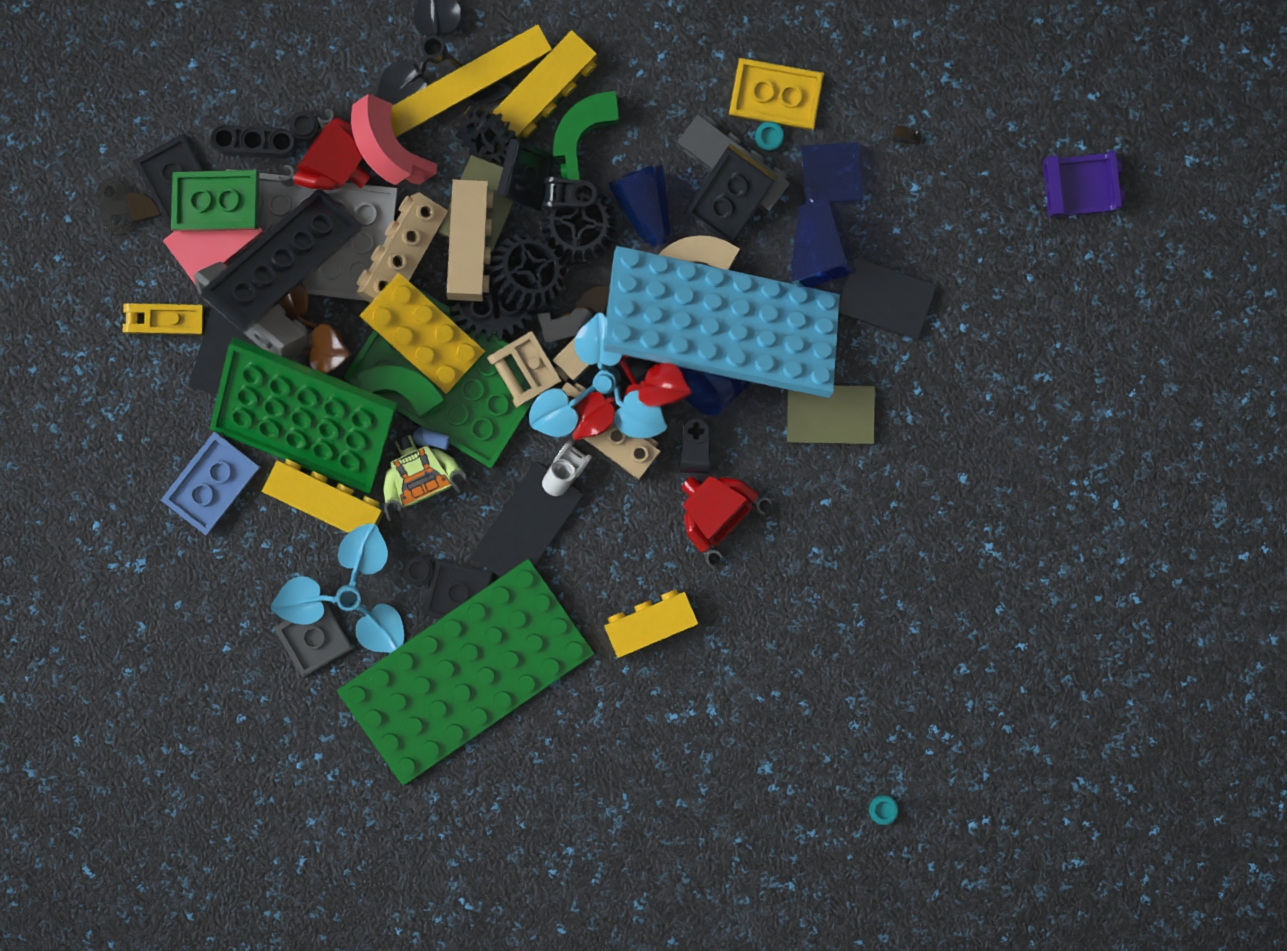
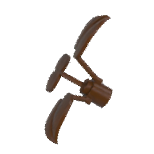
M303 283L278 303L285 310V316L292 321L295 318L301 324L314 329L308 336L310 349L301 351L296 358L309 355V362L314 370L328 373L339 367L351 356V353L343 345V335L339 329H333L328 324H315L302 318L301 315L305 314L308 309V295Z

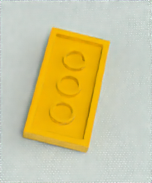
M399 272L359 315L445 394L450 391L485 352Z

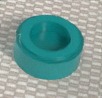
M775 122L761 124L755 133L757 146L766 152L777 150L784 140V132Z
M887 795L876 796L869 804V815L878 824H890L898 815L897 803Z

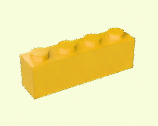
M571 30L503 100L493 113L495 115L501 113L503 115L501 120L511 123L508 129L515 131V139L520 140L522 137L527 139L537 129L535 123L542 116L547 118L557 108L555 103L561 96L568 97L577 87L575 82L582 75L587 77L596 68L597 53Z
M287 458L284 463L276 461L262 490L263 493L347 533L365 524L374 523L378 525L384 513L383 510L378 508L379 502L367 496L360 500L352 496L354 490L338 483L336 488L326 484L328 478L314 471L311 472V475H307L300 471L302 465Z

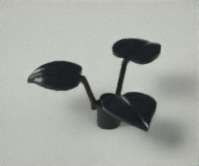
M456 0L418 1L414 11V24L420 34L428 36L421 45L424 56L421 58L420 69L417 72L414 65L407 61H397L390 64L380 78L377 98L387 101L393 106L427 87L426 82L420 77L424 74L428 61L438 64L446 59L457 68L464 66L448 53L447 46L440 38V33L449 34L453 32L461 21V9ZM509 75L474 94L469 99L478 104H488L509 95L512 91Z

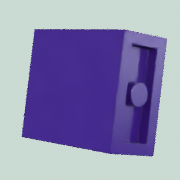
M1115 150L1105 154L1065 158L1049 156L1042 161L1048 218L1115 212L1122 207V203H1125L1124 186L1119 185L1118 176L1122 174V161L1120 157L1116 158Z

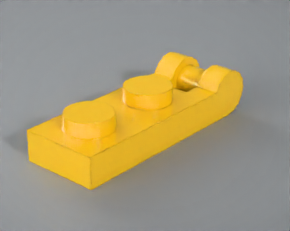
M123 304V313H126V324H123V333L204 334L203 305ZM138 314H145L144 324H137Z

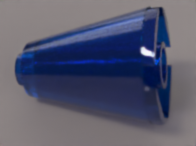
M658 164L655 167L656 171H654L652 165L622 175L623 179L618 180L617 183L615 179L608 182L610 190L644 244L650 243L651 247L666 243V237L671 235L665 173L662 164Z

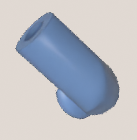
M420 426L414 431L413 440L421 447L434 446L447 450L450 436Z

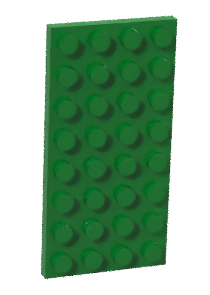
M528 558L337 689V693L399 782L404 786L591 657L594 652Z

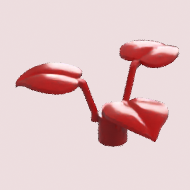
M622 355L620 364L632 383L626 389L625 396L631 391L639 390L638 399L644 405L658 407L691 395V390L686 384L681 371L674 364L660 363L655 365L647 372L646 381H641L639 384L625 361V358L632 356ZM593 392L578 402L574 407L578 413V423L571 432L573 439L578 441L607 431L614 423L616 417V410L611 405H617L616 399L611 397L606 400L602 393Z

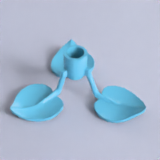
M598 312L580 329L574 343L576 354L584 363L590 365L598 363L600 371L595 375L593 384L570 402L566 392L562 389L553 388L540 394L533 403L529 414V422L533 429L553 437H563L570 434L578 423V413L572 406L576 405L594 390L603 394H608L612 391L615 393L616 403L621 408L616 411L614 423L625 435L634 438H649L667 429L661 407L644 405L638 399L639 390L629 392L625 396L624 401L621 400V387L618 386L621 375L619 370L613 365L620 361L622 354L602 350L606 316L603 313Z
M374 523L355 528L342 540L338 549L339 562L345 568L354 569L350 584L340 587L336 596H320V587L315 580L299 576L285 583L271 603L272 611L282 619L306 625L318 621L323 616L324 606L321 601L337 602L338 606L345 611L356 609L366 615L360 618L356 624V637L363 647L375 652L391 653L403 645V623L400 615L392 606L379 603L370 612L359 604L360 593L355 587L358 571L367 575L377 573L384 567L388 556L386 543L377 525Z

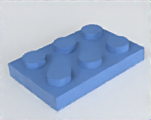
M213 432L161 498V501L208 536L261 467L218 433Z

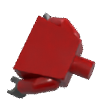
M327 109L325 114L328 120H322L318 117L322 131L296 167L299 171L295 172L290 165L283 167L284 171L290 174L287 178L278 177L283 185L291 187L296 184L310 189L333 190L341 188L349 180L361 189L371 175L358 166L363 157L356 145L351 124L340 118H335L333 111Z
M710 476L701 484L694 477H690L682 485V490L689 496L683 503V507L687 511L684 515L687 536L700 552L705 553V561L712 567L713 564L708 560L709 555L716 553L721 560L722 555L718 549L711 548V545L716 547L753 508L758 514H766L759 508L761 501H765L768 505L772 506V501L769 498L758 497V492L740 479L721 477L717 480Z

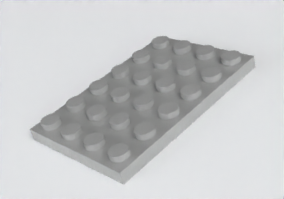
M260 173V226L266 233L269 232L317 189H310L296 184L287 187L283 185L278 177L287 178L289 176ZM345 183L339 189L323 191L362 224L361 230L302 283L307 295L367 301L355 294L359 288L357 281L364 270H369L373 263L371 260L373 252L379 245L382 246L387 238L385 231L389 224L395 220L398 189L364 185L360 189L354 183ZM264 233L255 242H253L250 246L243 250L239 255H237L234 259L227 263L226 266L228 267L229 265H231L237 258H239L244 252H246L266 233Z

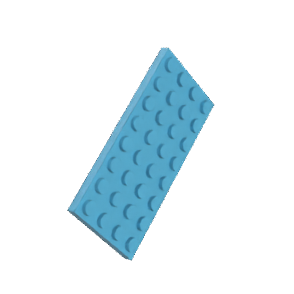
M616 246L613 256L602 350L660 363H672L679 367L830 398L834 386L840 294Z

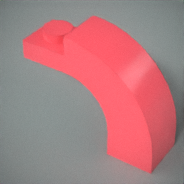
M367 94L352 105L351 112L353 136L367 164L379 176L394 185L404 179H407L410 183L420 185L436 175V163L408 152L397 141L391 125L392 104Z

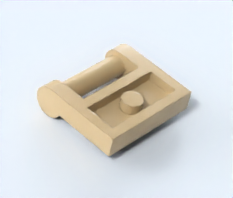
M532 331L487 358L491 366L495 365L514 397L512 401L516 408L562 382ZM511 354L531 386V389L526 392L522 390L505 361V358Z

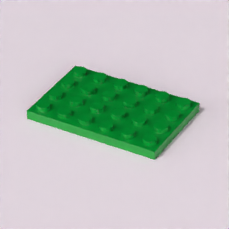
M418 289L456 324V319L459 315L450 316L451 308ZM466 323L458 325L460 329L465 331ZM474 329L466 334L485 352L447 394L375 330L372 331L344 376V379L360 387L362 383L356 375L376 366H401L421 374L433 384L446 402L424 418L417 414L408 399L401 394L382 392L376 395L398 403L396 411L425 429L450 436L449 443L490 469L494 467L536 399L535 397L526 404L516 408L512 401L514 397L495 365L491 366L487 359L493 353L507 346L508 343L503 340L499 341L497 336L493 334L490 341L486 340L485 333H481L480 337L476 339V330ZM512 354L506 357L505 361L522 390L526 392L531 389L530 384Z
M233 337L227 351L210 430L284 460L287 458L306 469L370 494L374 487L398 403Z

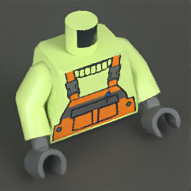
M411 435L406 436L395 442L401 457L391 461V468L386 471L383 490L386 503L384 511L389 521H391L390 515L395 511H398L400 517L403 518L404 512L402 507L407 508L452 487L457 492H460L458 484L461 481H466L470 485L471 481L460 469L454 458L439 448L430 449L429 446H424L417 450Z

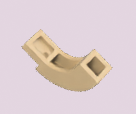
M700 235L680 239L667 246L658 255L729 270L740 248L716 237Z

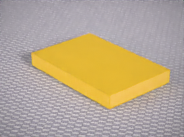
M739 58L729 116L761 122H775L778 125L813 131L824 73Z

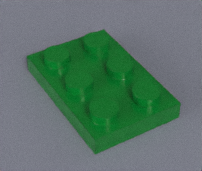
M257 170L172 172L171 230H258L260 172Z

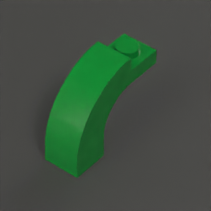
M616 91L598 93L582 99L570 108L562 118L555 133L553 144L554 161L566 160V163L560 164L562 178L580 180L577 150L582 138L588 132L598 127L619 125Z
M395 365L376 366L356 375L362 383V386L359 388L373 394L395 392L403 395L421 418H424L446 403L432 383L421 374L405 367Z

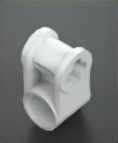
M568 440L543 478L542 486L544 490L552 496L563 495L576 477L578 478L592 456L589 454L584 455L572 446V442Z

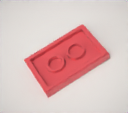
M260 224L258 225V230L174 231L163 242L196 285L193 275L197 271L219 261L226 265L266 232Z

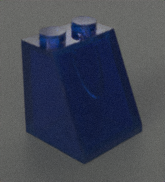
M816 196L806 200V204L799 207L790 271L791 282L797 287L811 288L856 273L837 207L827 197Z

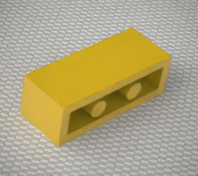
M675 589L661 595L662 602L652 605L649 600L635 606L636 613L625 616L623 611L609 617L608 621L610 624L604 627L617 658L697 625L698 622L685 592L679 594L678 590Z

